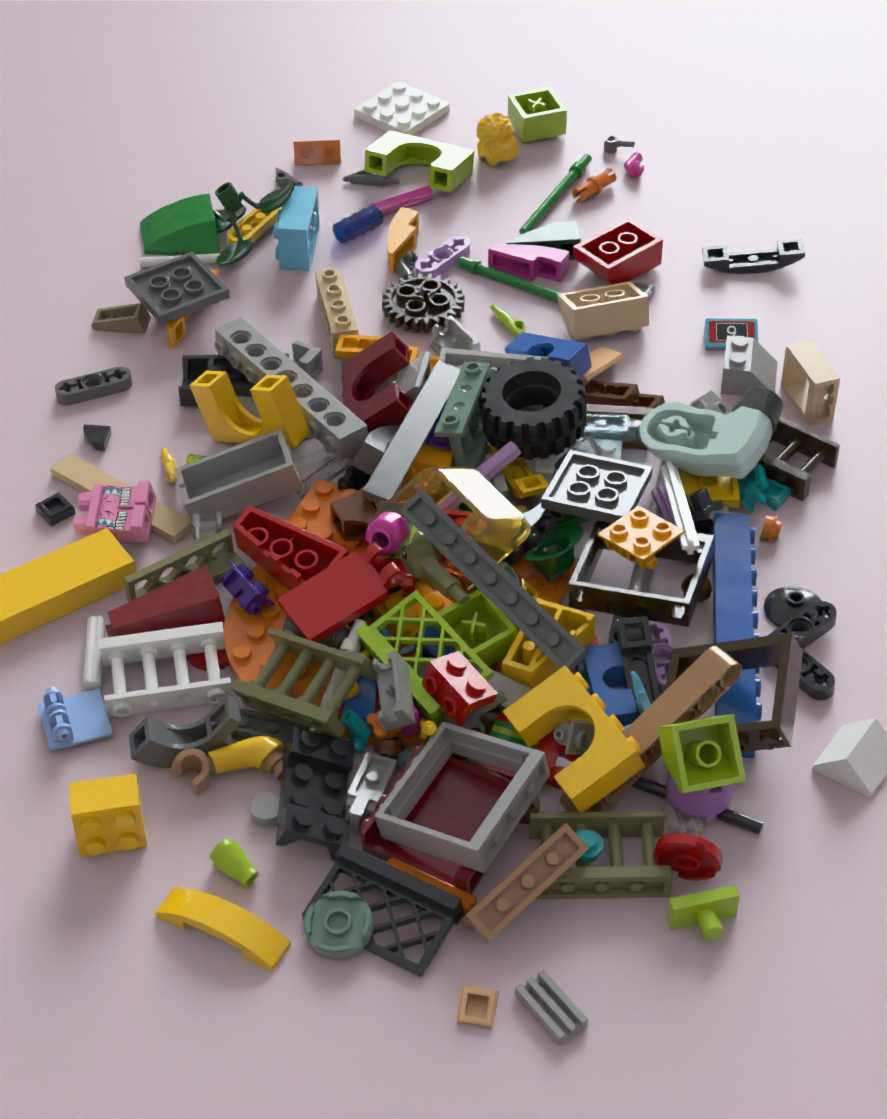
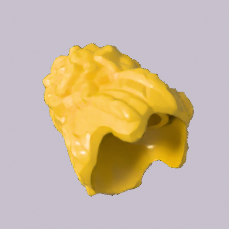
M494 112L493 114L485 115L484 118L479 120L476 128V137L480 139L477 143L479 158L483 159L485 157L490 166H496L501 161H510L518 154L519 146L513 136L514 130L512 129L510 118L502 113Z

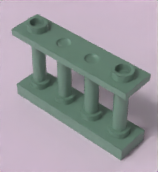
M463 363L434 431L435 437H449L453 461L448 484L454 485L458 478H466L481 465L486 453L488 440L483 431L479 396L491 369L490 363Z

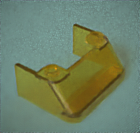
M471 467L426 468L388 500V502H408L421 489L434 503L439 505L454 492L473 511L465 519L461 529L498 564L525 541L531 531V526L526 518L477 470ZM449 559L445 561L468 590L474 586Z

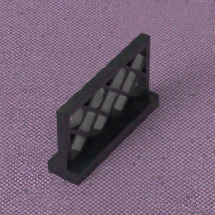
M342 843L336 852L337 861L301 914L302 918L304 919L308 907L313 902L316 903L322 899L321 896L328 893L330 889L335 891L334 882L340 873L352 877L355 883L353 887L342 889L344 891L356 893L362 898V892L377 889L383 893L384 900L369 904L368 906L372 912L387 908L390 921L374 926L370 941L363 949L422 977L454 924L458 926L464 916L461 898ZM401 903L412 906L413 915L394 920L391 906ZM432 917L444 921L438 931L424 934L420 922ZM417 922L420 936L400 941L397 928ZM393 929L397 943L383 947L375 943L374 934ZM423 943L425 953L418 964L405 958L403 949Z

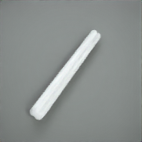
M666 461V465L660 466V471L675 526L684 530V533L679 536L682 550H686L687 554L692 555L694 550H699L700 544L677 465H673L672 461Z

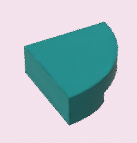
M766 478L768 488L763 490L762 494L766 496V505L772 510L777 511L791 496L792 489Z

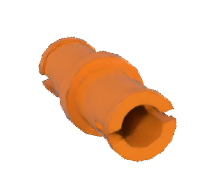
M607 168L599 175L589 177L586 183L573 189V198L581 196L576 201L582 203L593 194L598 195L602 192L603 188L617 180L616 173L608 175L613 170Z

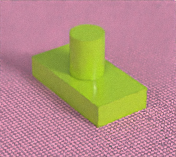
M736 885L669 898L667 922L670 929L675 930L699 924L705 940L712 941L720 938L724 934L720 920L737 916L740 895Z

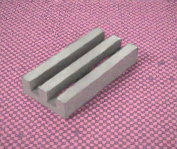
M544 970L538 973L536 979L533 977L528 979L525 986L520 984L515 987L517 998L559 1045L588 1026L587 1017ZM534 992V994L542 1001V1003L546 1006V1009L552 1014V1016L556 1017L557 1020L565 1027V1031H562L558 1027V1025L542 1009V1007L535 1001V999L530 995V993Z

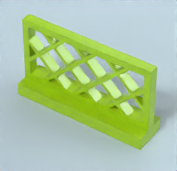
M417 590L369 627L364 623L355 630L364 648L370 652L374 659L379 660V663L382 664L389 663L387 653L396 651L401 657V644L417 645L415 658H401L409 666L413 703L428 719L434 721L437 727L442 724L441 718L445 710L422 686L423 678L419 676L420 665H428L429 661L442 657L445 646H458L460 653L464 657L465 654L469 657L467 660L470 664L482 671L481 675L486 681L494 676L492 670ZM416 602L423 608L421 618L406 617L407 609ZM388 624H398L397 637H383L379 631ZM404 625H420L418 638L403 637ZM426 625H439L441 627L440 638H424ZM423 645H439L437 658H421Z

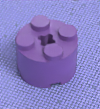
M668 770L665 788L666 801L673 809H678L688 815L697 816L705 821H711L717 817V814L723 812L729 806L734 784L681 794Z

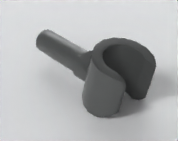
M615 135L609 136L608 140L604 141V151L606 153H615L617 147L634 148L635 142L618 140Z

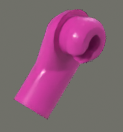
M639 152L633 153L624 163L625 170L633 178L640 177L645 169L644 165L642 167L639 166L643 160V156Z

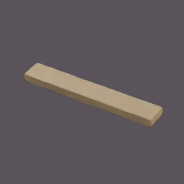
M71 453L50 467L52 476L81 492H93L94 484L129 486ZM156 500L153 518H151V531L175 544L190 532L194 525L190 518Z

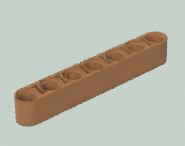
M717 646L707 649L622 733L626 739L632 736L643 750L639 756L645 767L585 812H605L662 756L657 727L698 720L739 679L742 665ZM563 792L560 804L568 812H578Z

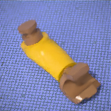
M255 736L208 752V757L199 749H185L175 757L171 772L172 775H183L191 771H199L200 774L191 781L193 791L197 795L210 784L212 772L217 775L240 769L258 768L260 771L268 770L270 773L275 772L274 777L281 781L284 744L274 737Z

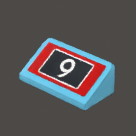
M706 318L704 326L705 348L725 350L727 335L754 338L758 342L757 319Z

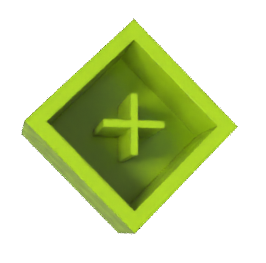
M551 87L508 95V118H510L513 128L523 142H533L537 139L554 138L558 135L566 134L567 109Z
M478 589L469 594L470 599L466 604L460 605L458 602H455L437 613L478 657L490 667L506 657L518 634V630L509 618ZM432 625L441 634V627L439 625ZM450 646L454 652H460L458 646Z

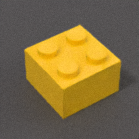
M136 773L69 783L70 812L80 857L147 847L145 817Z

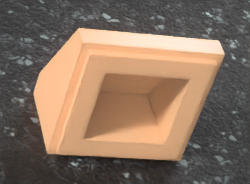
M462 985L457 1021L493 1027L500 991Z

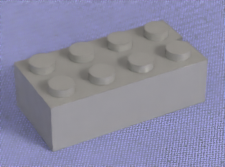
M281 429L174 469L184 507L195 529L238 514L249 505L255 507L303 489L291 451Z

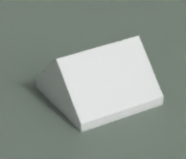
M877 718L842 725L816 760L812 770L871 799L887 776V732Z

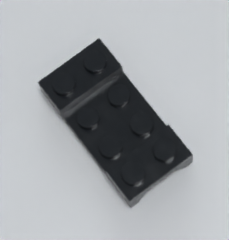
M182 356L183 380L182 386L178 388L181 406H198L189 385L206 370L226 372L237 397L252 396L250 389L256 384L250 382L239 369H235L224 356Z
M293 726L284 743L275 845L282 847L299 840H304L327 847L332 861H337L336 852L342 843L349 845L350 820L346 819L345 806L348 775L353 769L354 743Z

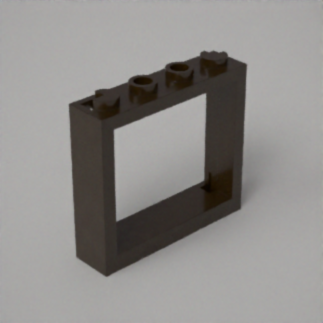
M596 520L568 584L569 607L631 618L647 616L649 621L689 627L713 561L714 535L696 533L699 544L704 545L703 549L694 550L692 555L687 554L686 550H682L679 537L655 553L657 558L697 564L685 599L589 583L603 549L609 550L607 544L604 543V539L600 538L598 533L611 524Z
M793 633L672 649L665 690L707 649L713 646H717L740 663L742 670L779 665L772 720L736 724L741 753L792 746L803 651Z

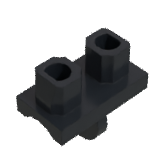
M705 488L689 495L693 505L691 506L688 495L685 493L696 533L709 534L713 521L708 517L712 511L724 508L722 501H712L708 489Z

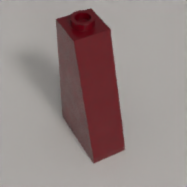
M207 566L109 611L108 616L111 624L105 625L108 637L224 622L225 616L220 596Z

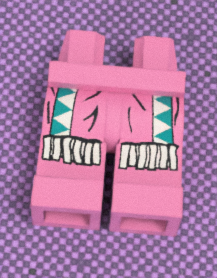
M138 481V486H119L114 484L103 486V484H94L93 492L79 493L78 507L80 511H88V515L74 516L73 528L76 534L91 535L108 528L118 542L148 543L152 525L151 518H153L157 498L150 481Z

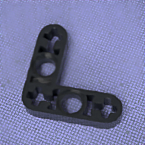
M827 601L813 603L768 635L792 633L796 628H804L808 631L804 636L794 635L803 651L802 662L807 665V668L800 672L799 688L811 698L820 701L827 700L834 694L835 678L828 669L807 653L804 648L830 631L836 624V608Z

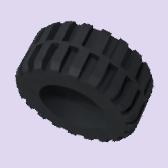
M528 357L524 361H519V359L511 361L508 366L504 364L497 369V373L493 372L487 378L479 396L482 426L488 442L499 451L508 442L512 441L521 452L516 459L524 457L525 460H533V458L541 457L542 460L549 458V455L552 454L557 456L563 453L566 447L570 449L577 442L576 439L579 440L585 432L584 428L587 426V405L583 381L569 366L565 367L564 363L557 360L552 362L549 358L541 357L540 360ZM531 405L549 406L534 412L518 411Z

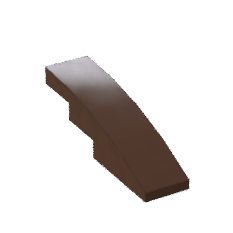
M591 380L585 387L586 403L654 409L665 403L663 395L639 393L637 384Z

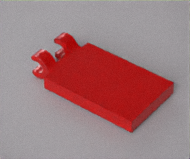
M377 542L369 545L362 556L359 557L354 551L277 598L279 606L304 639L316 643L320 642L389 599L387 590L398 586L402 582V578L398 575L400 570L393 562L387 564L380 574L375 569L386 562L382 555L384 551Z

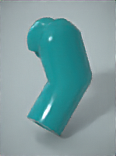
M348 710L343 714L341 722L350 729L348 742L354 743V754H360L369 743L371 728L353 710Z

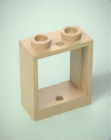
M811 339L786 345L780 387L808 426L833 421L840 377Z

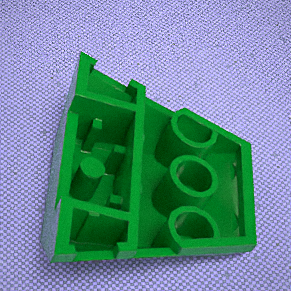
M210 193L184 198L166 205L149 214L140 222L145 254L176 256L179 252H193L195 255L220 253Z

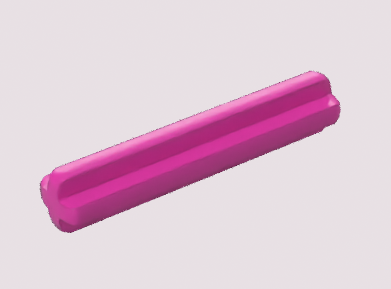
M425 186L367 206L368 215L374 219L398 211L401 207L407 208L431 200L433 198V190L429 186Z

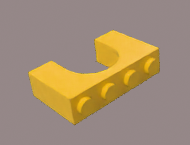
M206 370L189 385L213 441L244 443L281 429L289 449L298 447L302 440L310 434L288 376L267 374L250 389L261 419L249 413L239 402L226 372Z
M564 665L503 710V713L529 748L551 731L568 722H586L595 727L594 738L588 750L554 776L558 785L578 812H585L645 767L639 756L643 750L632 736L627 739L621 733L625 729L614 714L609 717L605 714L604 710L607 707L596 693L590 695L586 691L589 685L579 672L573 675L567 666Z

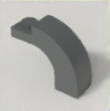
M227 694L205 717L189 724H168L147 716L129 734L131 759L149 766L171 768L175 757L185 749H199L208 757V752L232 744L231 732L235 731L242 723L238 698Z

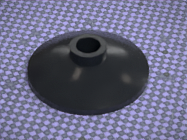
M784 586L768 594L764 602V612L774 625L780 627L813 603L822 600L818 595L806 588ZM796 628V629H794L793 631H806V630H805L804 628Z

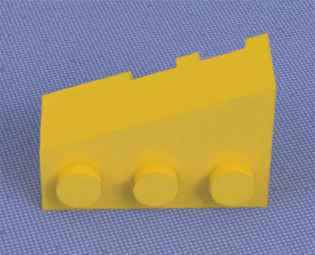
M539 598L536 599L581 645L586 647L594 641L595 615ZM521 630L502 663L503 675L532 689L560 669Z

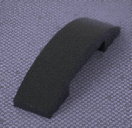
M802 238L777 240V249L728 253L727 245L702 247L704 266L710 269L733 274H756L774 271L798 262L805 257V250Z
M648 617L618 619L616 627L618 645L624 662L623 679L625 689H632L634 700L636 701L630 674L632 671L635 672L644 686L650 704H652L661 694L651 650L653 641Z

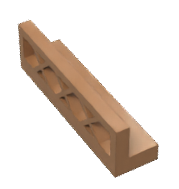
M565 823L468 912L460 922L466 929L471 925L489 943L578 860L589 847Z

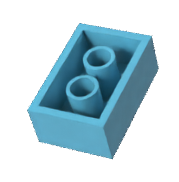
M295 186L288 201L281 206L282 210H278V224L274 225V239H278L275 256L276 259H280V270L310 271L320 231L318 187Z

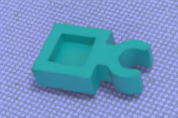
M757 463L744 478L738 479L740 498L743 500L742 505L751 513L754 512V504L757 501L762 505H765L767 501L766 496L762 494V491L768 488L765 468Z

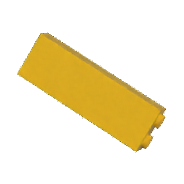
M108 528L0 574V645L125 588L124 577L136 572L135 562Z

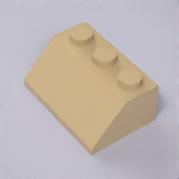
M632 282L558 294V302L567 331L579 341H587L592 339V336L597 335L613 336L617 332L624 330L635 332L641 330V327L650 326L648 296Z

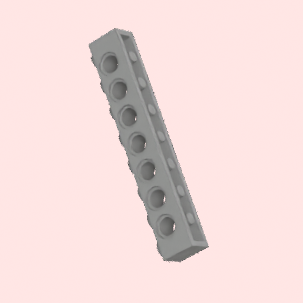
M240 317L215 329L216 341L214 345L219 355L229 360L235 369H239L250 382L257 384L267 374L288 376L310 430V436L319 440L328 452H332L340 460H343L359 451L368 436L367 425L246 320Z

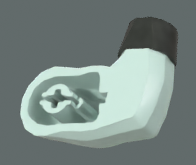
M759 386L749 387L733 407L731 413L726 415L712 410L698 409L680 402H667L652 409L643 418L639 431L642 442L651 453L664 461H672L673 465H677L678 468L696 476H722L741 479L756 466L766 451L771 436L776 430L784 404L776 393L768 388Z

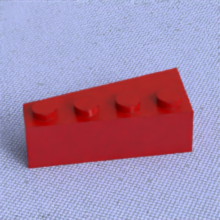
M251 505L245 509L232 525L237 547L289 590H292L349 555L348 549Z

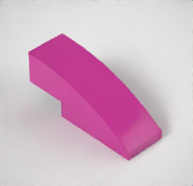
M536 245L490 246L488 248V266L532 282L538 276L561 283L569 270V251Z

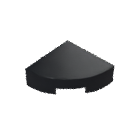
M84 424L85 440L92 444L94 449L105 451L112 434L111 426Z

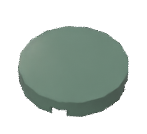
M344 890L328 892L321 896L322 899L316 903L313 902L308 907L304 917V933L311 948L321 956L332 959L348 958L360 952L370 941L374 930L372 911L368 904L356 893Z

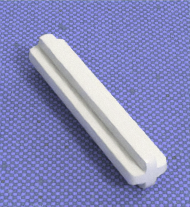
M100 615L96 617L90 616L87 620L83 682L85 683L84 687L88 690L92 688L98 689L101 686L102 660L98 639L104 638L105 623L104 618Z

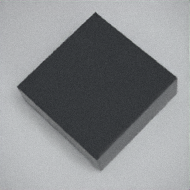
M59 492L35 504L36 512L51 527L76 514L74 506Z

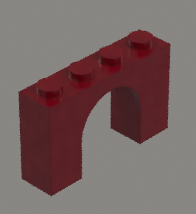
M392 331L342 363L343 405L367 425L368 432L388 425H401L413 405L412 398L396 383H393L372 397L383 381L410 364L409 347Z

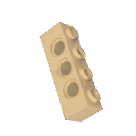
M340 268L315 271L317 299L334 358L340 357L335 355L340 334L359 335Z

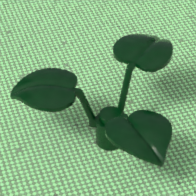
M294 180L292 183L267 194L259 203L249 199L243 191L238 193L231 182L221 185L215 191V195L224 207L223 210L213 209L217 234L233 226L238 237L237 243L227 246L220 252L216 260L218 266L236 263L246 257L252 250V239L243 241L236 223L246 212V207L242 204V200L256 209H261L262 213L272 212L288 201L295 187Z

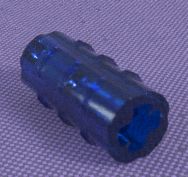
M376 205L362 208L360 211L352 213L350 216L334 223L333 234L341 244H344L383 224V214Z

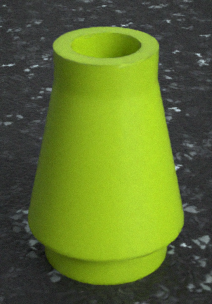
M229 838L220 841L210 853L213 867L235 879L245 888L253 884L259 876V872L253 867L237 841L232 842Z

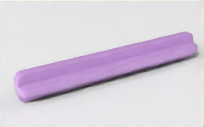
M512 441L508 442L435 503L441 509L454 510L521 454L519 448Z

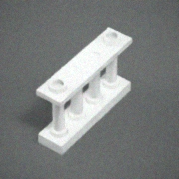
M222 622L98 639L103 666L111 665L114 694L104 695L108 718H123L131 714L207 703L218 704L227 694L233 696L231 678L221 679L217 650L225 649ZM205 652L208 681L190 683L186 655ZM174 657L177 685L158 688L155 659ZM143 661L146 689L127 692L124 664Z

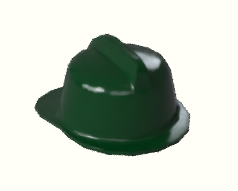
M575 524L557 528L547 534L532 550L526 553L525 559L533 562L537 571L544 576L546 581H554L574 565V546L582 538L584 529L580 525Z

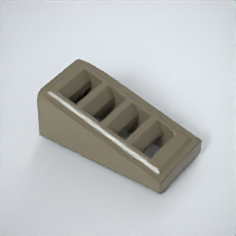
M142 303L97 309L91 327L93 330L146 333L151 318L148 310Z

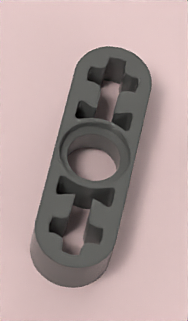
M114 367L60 381L55 385L57 402L62 405H72L124 392L132 386L131 372L125 367ZM93 384H99L97 387H88Z

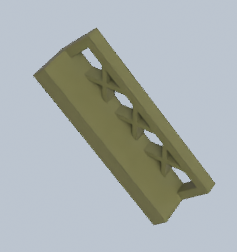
M226 529L124 577L128 602L207 566L214 584L221 583L223 575L232 569L227 563L228 560L238 567L244 564L243 560L234 552L232 534ZM224 543V549L212 553L217 545ZM199 555L194 563L186 565L190 558ZM173 567L169 575L161 577L166 569ZM147 580L142 588L135 590V584Z

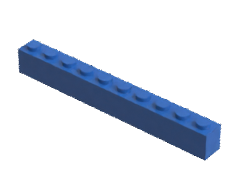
M714 513L712 535H714V557L712 561L714 643L759 637V633L754 632V629L758 628V611L753 610V607H757L758 591L757 589H752V586H756L757 568H751V565H755L756 547H751L750 545L755 542V527H750L749 515ZM760 668L742 670L739 679L715 702V716L734 714L736 724L761 721L762 702H756V697H760L761 678H755V674H759ZM747 751L741 753L744 758H754L755 751Z

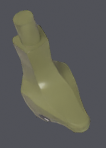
M423 531L416 532L412 537L411 543L401 551L400 560L405 569L414 578L424 580L436 588L446 599L453 597L460 605L466 604L470 596L462 589L459 580L441 566L442 554L429 541Z

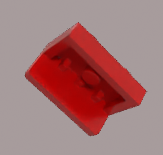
M459 651L429 661L422 680V686L459 726L466 723L470 711L494 703L498 694Z

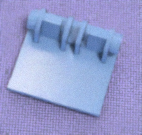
M50 687L43 695L44 703L38 704L50 752L113 735L99 688L63 697L61 691Z

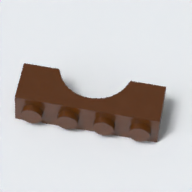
M362 491L330 503L331 524L345 542L361 541L367 543V527L376 517L377 508L375 503L362 498ZM400 584L396 587L390 588L389 590H387L388 595H391L403 588H400Z

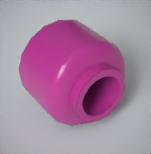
M395 512L380 514L368 525L366 530L368 545L377 542L384 551L382 553L383 556L397 553L408 542L410 536V527L407 521Z

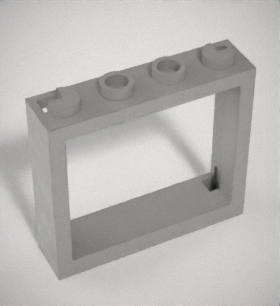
M442 722L434 735L430 736L428 743L420 754L413 759L411 766L404 776L396 782L393 791L385 802L379 806L380 809L374 815L381 837L485 873L550 776L545 752ZM452 753L516 772V775L470 842L405 821Z

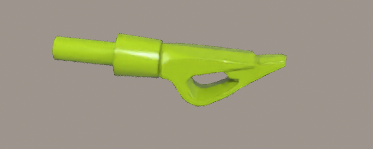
M495 304L490 306V309L497 315V320L506 326L515 338L522 332H525L526 327L523 320L511 318L506 311H501Z

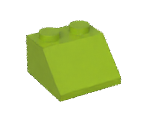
M734 714L719 715L657 727L663 760L681 794L746 781Z

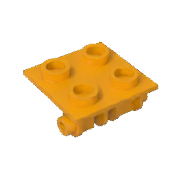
M637 506L598 533V536L604 539V543L607 544L609 550L616 551L631 562L636 561L645 570H652L658 563L655 553L682 535L684 530Z

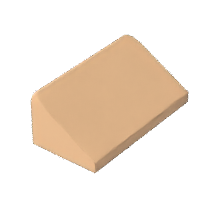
M599 347L589 353L592 367L581 376L583 383L623 360V353L605 347Z

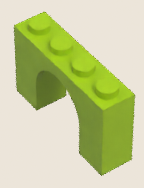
M389 130L365 149L364 172L386 177L394 169L402 165L430 166L429 187L451 193L473 173L475 150Z

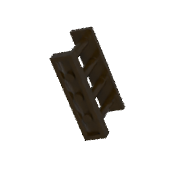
M780 418L769 444L775 441L786 447L776 457L764 453L758 461L765 468L766 478L791 488V497L803 502L809 494L811 473L820 463L832 468L836 467L840 444ZM796 452L810 457L800 469L786 463Z

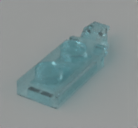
M587 413V426L584 428L585 432L581 438L642 441L639 431L642 420L631 419L629 414Z

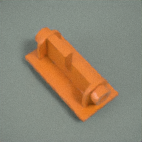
M340 140L293 141L295 165L341 163Z

